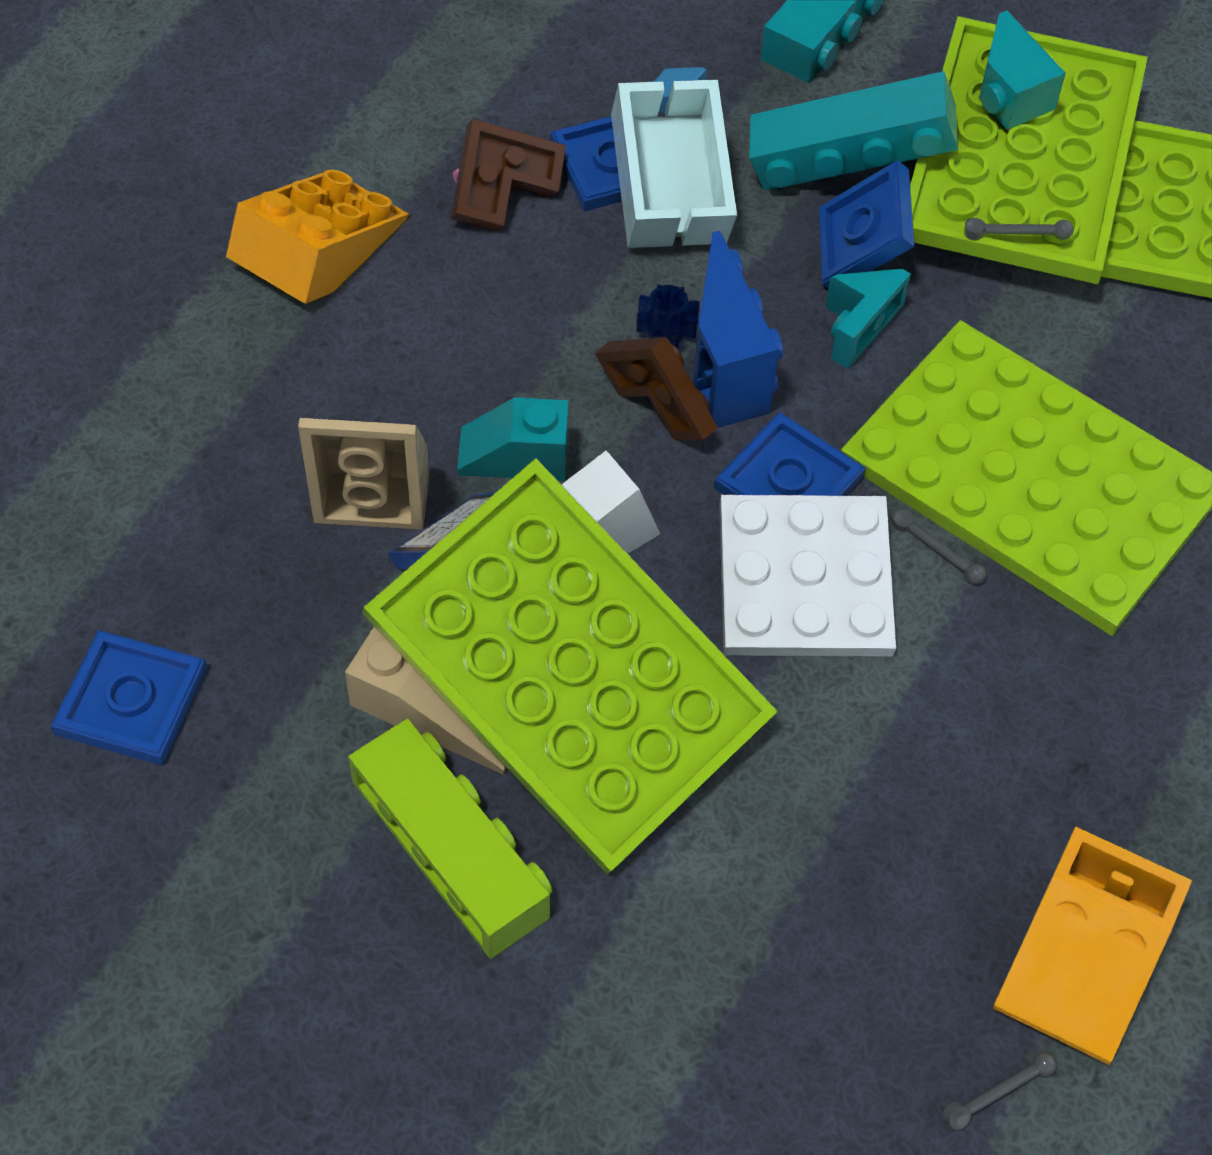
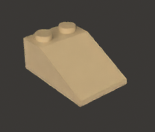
M312 418L299 419L298 429L314 523L423 529L430 473L427 444L416 425Z
M373 627L345 671L350 706L395 726L408 718L421 735L429 732L441 747L504 775L507 767L387 639Z

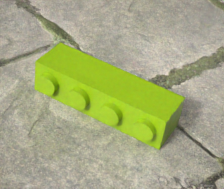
M407 718L348 756L353 784L490 959L550 918V894L552 893V887L546 875L534 862L528 865L523 862L514 850L516 843L506 825L497 817L490 821L478 806L481 804V801L471 782L463 774L455 777L444 764L446 761L445 754L432 734L425 732L421 735Z

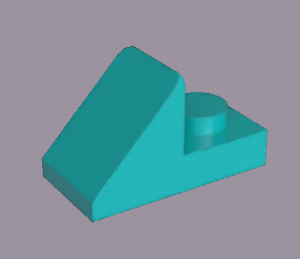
M904 269L837 274L830 278L825 306L839 315L830 333V336L834 338L831 360L847 369L850 368L904 306L911 273Z

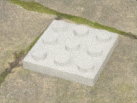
M721 495L719 508L724 655L894 656L896 639L886 496Z

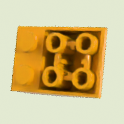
M326 170L323 173L238 202L226 257L304 304H307L333 293L408 219L409 213L393 205L391 199L377 192H370L352 182L353 179L348 174L338 170Z
M1075 826L993 1009L1110 1065L1172 931L1192 880Z

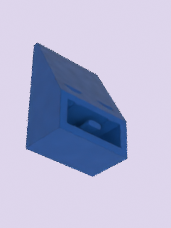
M719 230L712 233L698 324L693 384L706 397L710 407L709 412L718 428L770 414L773 392L778 390L776 369L778 360L783 357V346L778 331L774 327L769 328L763 317V307L759 293L755 288L749 289L743 277V265L739 253L736 249H729Z

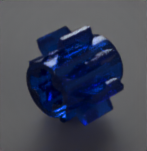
M658 284L657 288L651 292L650 297L646 295L639 296L636 331L639 333L647 332L649 338L667 337L669 342L678 349L679 343L685 336L690 338L696 337L700 303L698 300L688 301V296L683 286Z

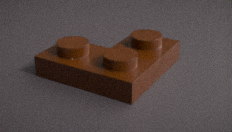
M472 119L466 126L451 219L499 231L505 223L511 186L553 197L559 192L566 145Z
M667 337L610 341L594 353L618 395L621 397L648 396L674 440H704L718 428L709 412L710 407L706 397L695 388L683 367L684 360L681 353L669 342Z

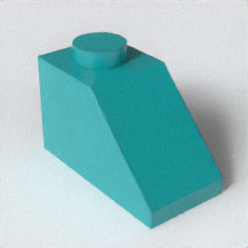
M1004 11L998 16L979 99L982 101L985 109L989 113L994 114L1007 130L1056 109L1066 74L1008 11Z
M514 397L462 426L457 475L513 478L536 458L557 481H565L569 400Z

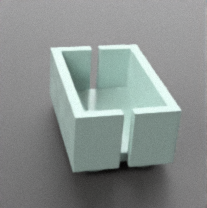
M718 80L673 81L665 109V116L659 117L657 116L664 94L663 82L618 83L611 118L628 248L673 246L675 237H681L682 246L711 244L712 233L719 230L727 243L737 217Z

